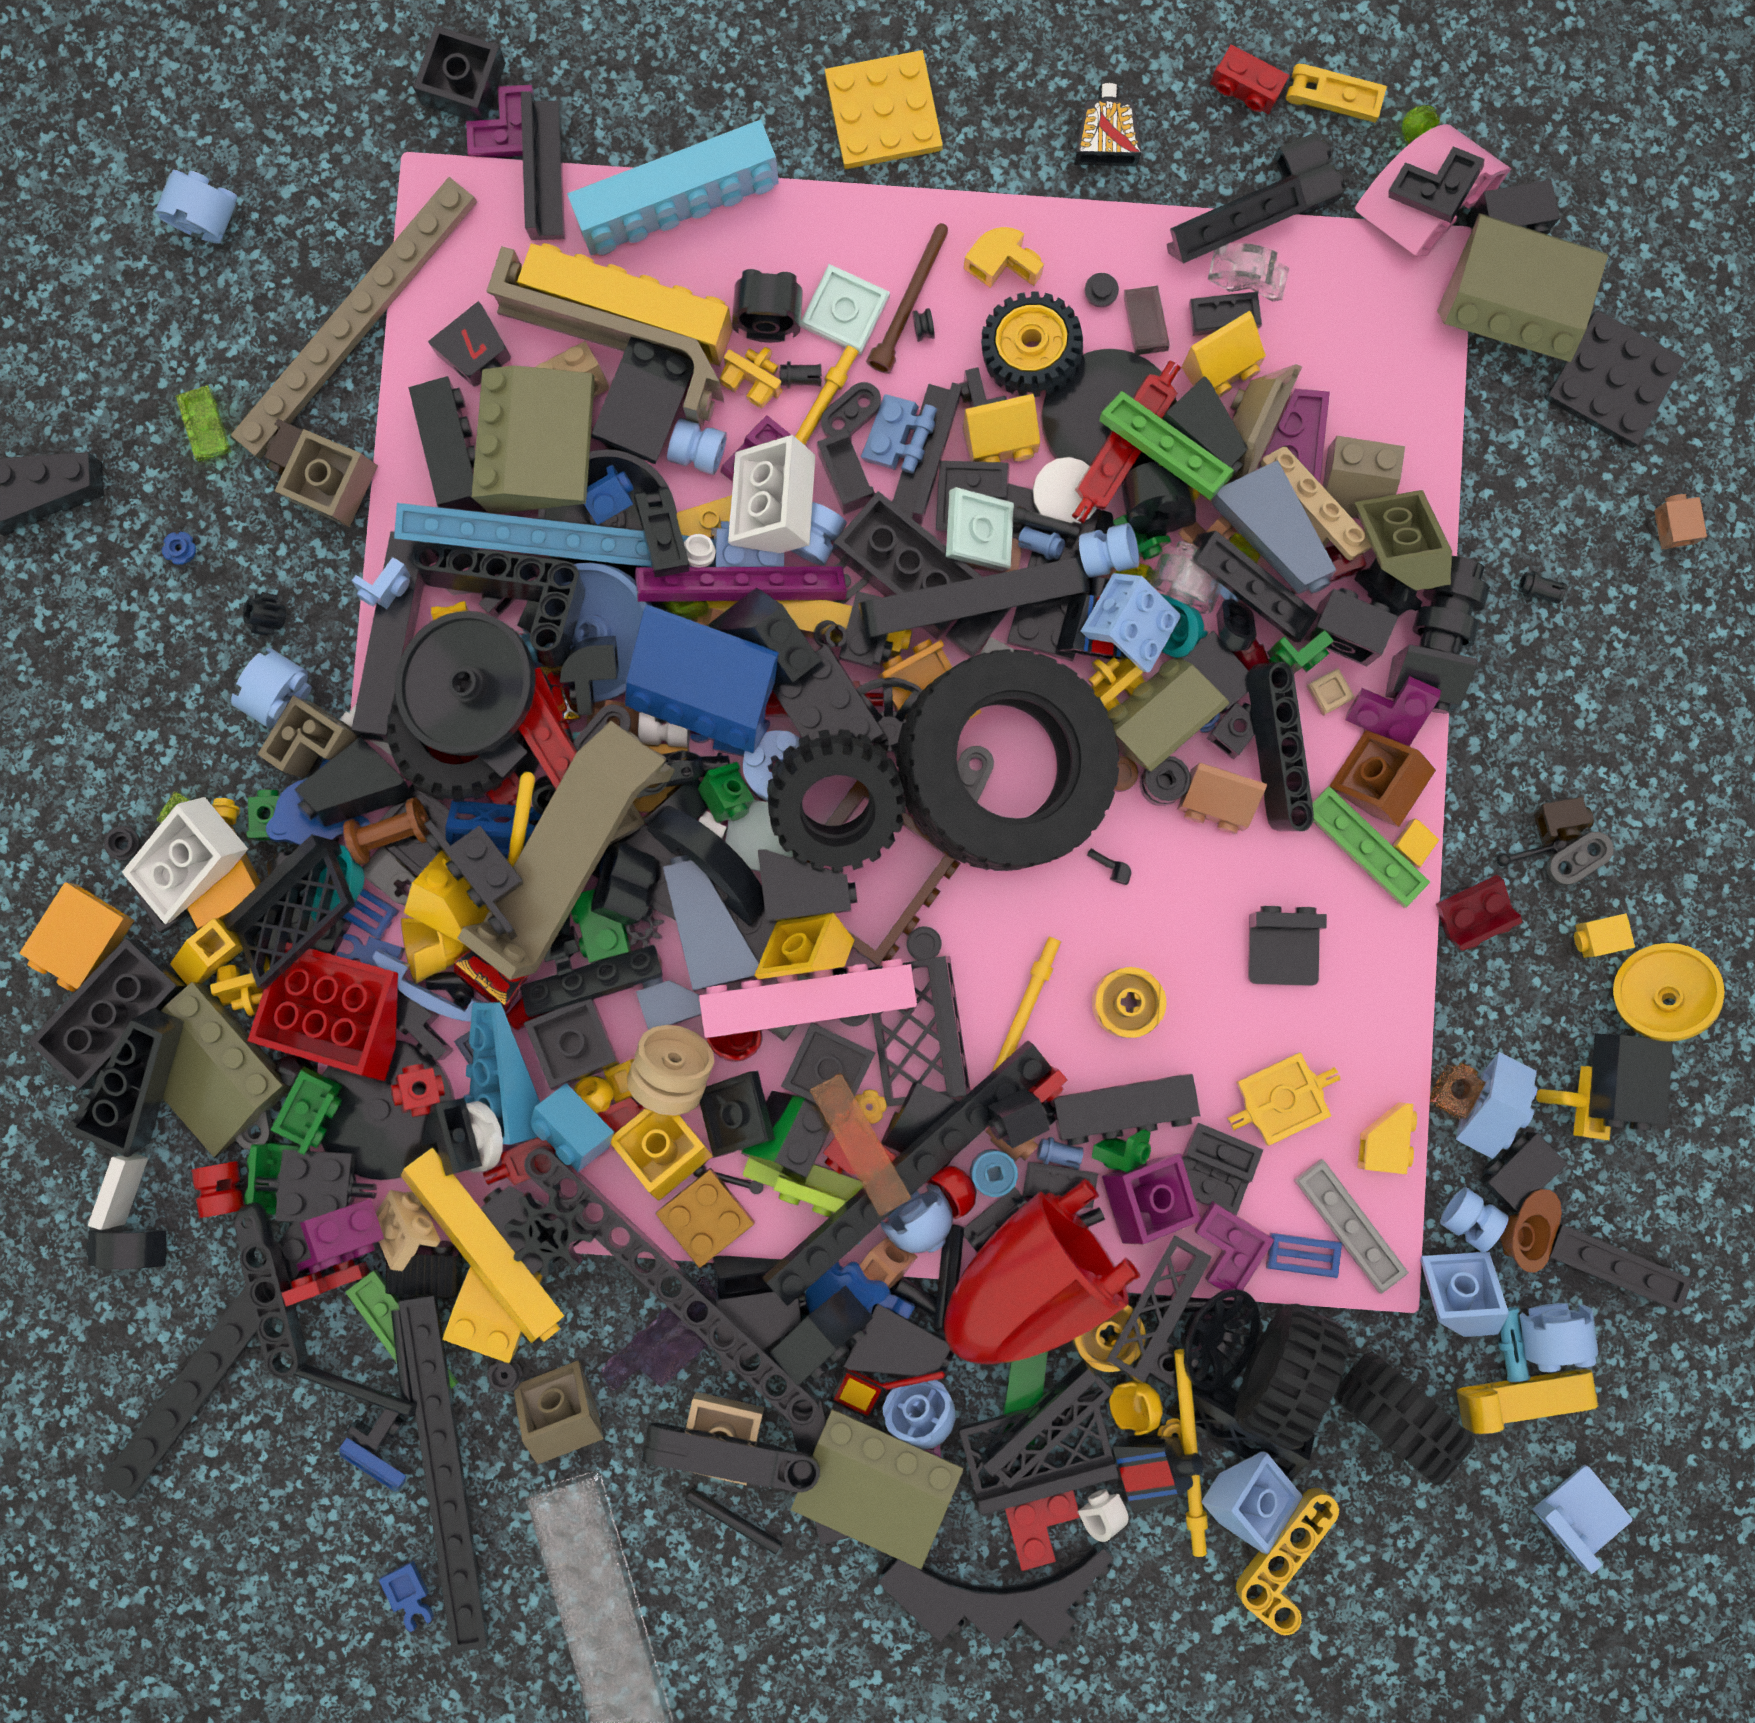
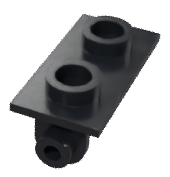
M1014 1187L1010 1193L1001 1197L964 1227L965 1238L978 1253L989 1238L1027 1201Z

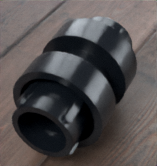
M1452 556L1451 585L1423 590V596L1430 600L1431 604L1430 606H1423L1418 609L1413 624V632L1421 637L1419 647L1460 655L1462 647L1474 645L1480 623L1471 617L1472 611H1482L1485 608L1490 586L1481 580L1485 569L1484 565L1469 558Z

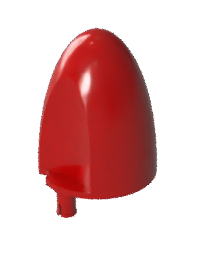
M1083 1179L1081 1183L1062 1197L1060 1195L1055 1196L1050 1192L1044 1195L1040 1191L1015 1212L978 1251L960 1277L946 1310L944 1334L950 1350L955 1355L968 1362L977 1364H1002L1030 1358L1085 1334L1128 1305L1129 1300L1126 1286L1135 1279L1140 1278L1137 1268L1127 1258H1124L1121 1263L1115 1266L1101 1243L1076 1214L1091 1201L1099 1197L1096 1189L1089 1181Z

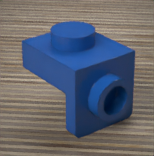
M613 465L606 468L607 476L587 487V498L584 505L597 525L633 505L630 492L634 490V487L626 473L623 471L618 474Z

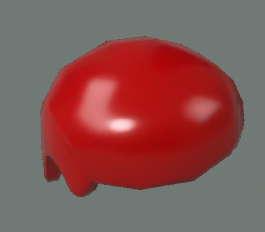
M762 1030L707 1038V1043L716 1055L732 1062L743 1061L757 1053L763 1041Z
M953 1166L942 1167L927 1181L928 1184L937 1185L950 1204L954 1219L963 1217L974 1207L977 1191L972 1179L964 1170Z

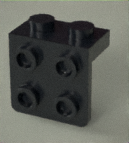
M1260 906V912L1249 914V981L1253 984L1316 985L1319 981L1320 930L1327 928V914H1317V908L1295 907V913H1282L1281 906Z

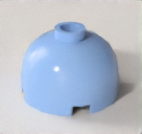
M937 1185L926 1186L929 1192L921 1195L916 1191L888 1216L889 1220L887 1223L881 1222L882 1229L897 1248L909 1253H922L926 1251L931 1253L944 1245L945 1238L952 1226L953 1212L948 1200Z
M938 1380L894 1388L887 1395L883 1406V1416L885 1417L886 1427L890 1434L922 1450L935 1448L943 1443L951 1433L956 1419L954 1402L945 1386Z

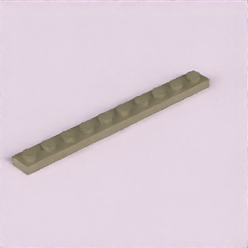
M448 177L232 432L231 436L254 456L261 459L267 452L266 448L269 440L279 430L275 425L277 418L288 424L295 419L476 205L477 200L452 178Z

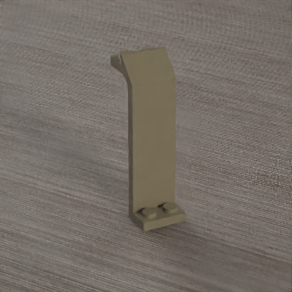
M501 246L487 288V293L494 295L499 304L498 314L624 352L632 336L692 360L694 363L693 376L683 405L684 413L687 420L699 423L701 430L704 421H710L715 406V401L711 399L724 402L720 381L697 339L519 287L517 281L522 264L514 249Z
M610 721L576 753L516 861L513 869L522 879L523 884L495 904L514 928L517 937L511 941L506 933L499 936L487 920L492 916L488 912L483 923L463 927L457 939L510 980L536 973L635 798L644 788L651 784L669 782L675 770L665 763L666 758L660 753L649 749L631 732L623 730L617 724Z

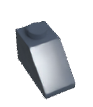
M662 977L643 982L644 989L636 991L648 1030L657 1026L674 1025L702 1015L699 994L673 981L668 980L664 982Z

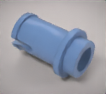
M1027 526L1022 529L1018 541H1021L1018 543L1020 548L1043 554L1047 560L1058 559L1062 555L1065 541L1060 538L1059 534L1053 533L1049 535Z
M1049 1137L1048 1140L1042 1138L1037 1151V1159L1043 1160V1164L1046 1165L1052 1162L1078 1170L1082 1162L1084 1150L1082 1147L1078 1148L1054 1142L1052 1137Z

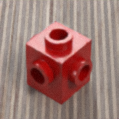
M423 1064L402 1068L403 1074L397 1075L395 1078L396 1084L391 1085L394 1106L400 1105L402 1114L411 1112L412 1117L429 1114L431 1106L440 1103L439 1097L445 1096L441 1075L435 1076L433 1068L424 1069ZM417 1082L424 1084L426 1088L423 1095L414 1094L412 1091L413 1084Z

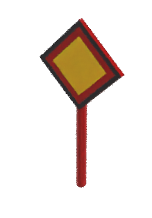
M845 1368L830 1401L870 1420L885 1390L942 1379L945 1374L940 1371L881 1384L854 1370Z

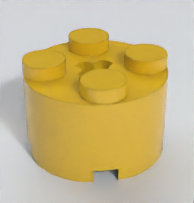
M1124 967L1106 974L1097 983L1092 995V1011L1097 1023L1106 1032L1121 1038L1141 1037L1151 1032L1163 1019L1166 1011V994L1158 980L1148 971L1137 967ZM1127 993H1130V998L1136 1000L1137 1003L1136 1007L1130 1008L1129 1013L1126 1012V1006L1121 1005V999L1126 998Z
M1129 1304L1105 1322L1072 1340L1080 1356L1091 1367L1104 1372L1120 1371V1369L1108 1363L1106 1359L1133 1311ZM1139 1316L1137 1319L1141 1335H1145V1327ZM1107 1325H1110L1116 1334L1115 1336L1110 1335L1108 1341H1105L1100 1331L1106 1330ZM1133 1328L1127 1339L1136 1337ZM1137 1341L1124 1344L1116 1358L1128 1365L1136 1361L1141 1355Z

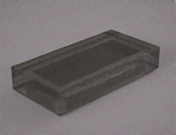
M1158 285L1124 290L1123 297L1135 356L1169 351L1170 344Z

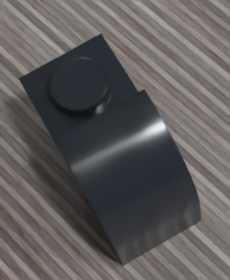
M616 636L584 639L571 648L564 661L560 674V683L575 682L570 684L569 692L571 705L577 704L578 715L593 714L595 699L592 680L617 679L619 661Z
M152 1229L127 1231L89 1230V1241L86 1246L88 1266H95V1269H139L166 1266V1231Z

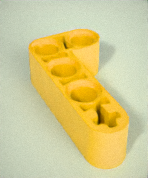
M1589 1369L1531 1376L1529 1380L1521 1382H1508L1505 1380L1473 1385L1456 1390L1462 1426L1475 1434L1504 1430V1423L1592 1410L1598 1407L1593 1373Z
M1321 1488L1308 1489L1302 1495L1303 1498L1269 1554L1259 1551L1236 1582L1237 1595L1246 1608L1281 1635L1295 1633L1299 1629L1302 1619L1298 1608L1282 1590L1339 1516L1337 1502ZM1316 1502L1326 1507L1323 1512L1313 1507ZM1305 1515L1315 1523L1313 1527L1303 1518ZM1296 1528H1305L1304 1539L1301 1542L1292 1543L1290 1541L1292 1531ZM1273 1557H1284V1564L1279 1570L1271 1571L1268 1569V1564ZM1255 1584L1261 1585L1262 1593L1259 1597L1255 1599L1246 1597L1249 1587ZM1283 1607L1290 1608V1615L1286 1620L1281 1622L1274 1620L1277 1610Z

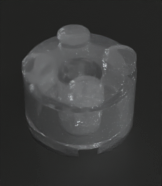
M1178 541L1176 547H1164L1149 583L1160 594L1167 595L1190 606L1200 607V614H1211L1223 585L1191 561L1198 548L1184 541Z

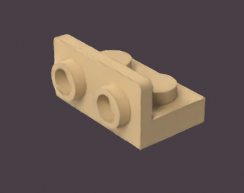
M390 1190L376 1212L384 1239L379 1241L390 1269L403 1271L411 1257L415 1255L419 1245L437 1247L440 1238L427 1209L413 1192L405 1193Z

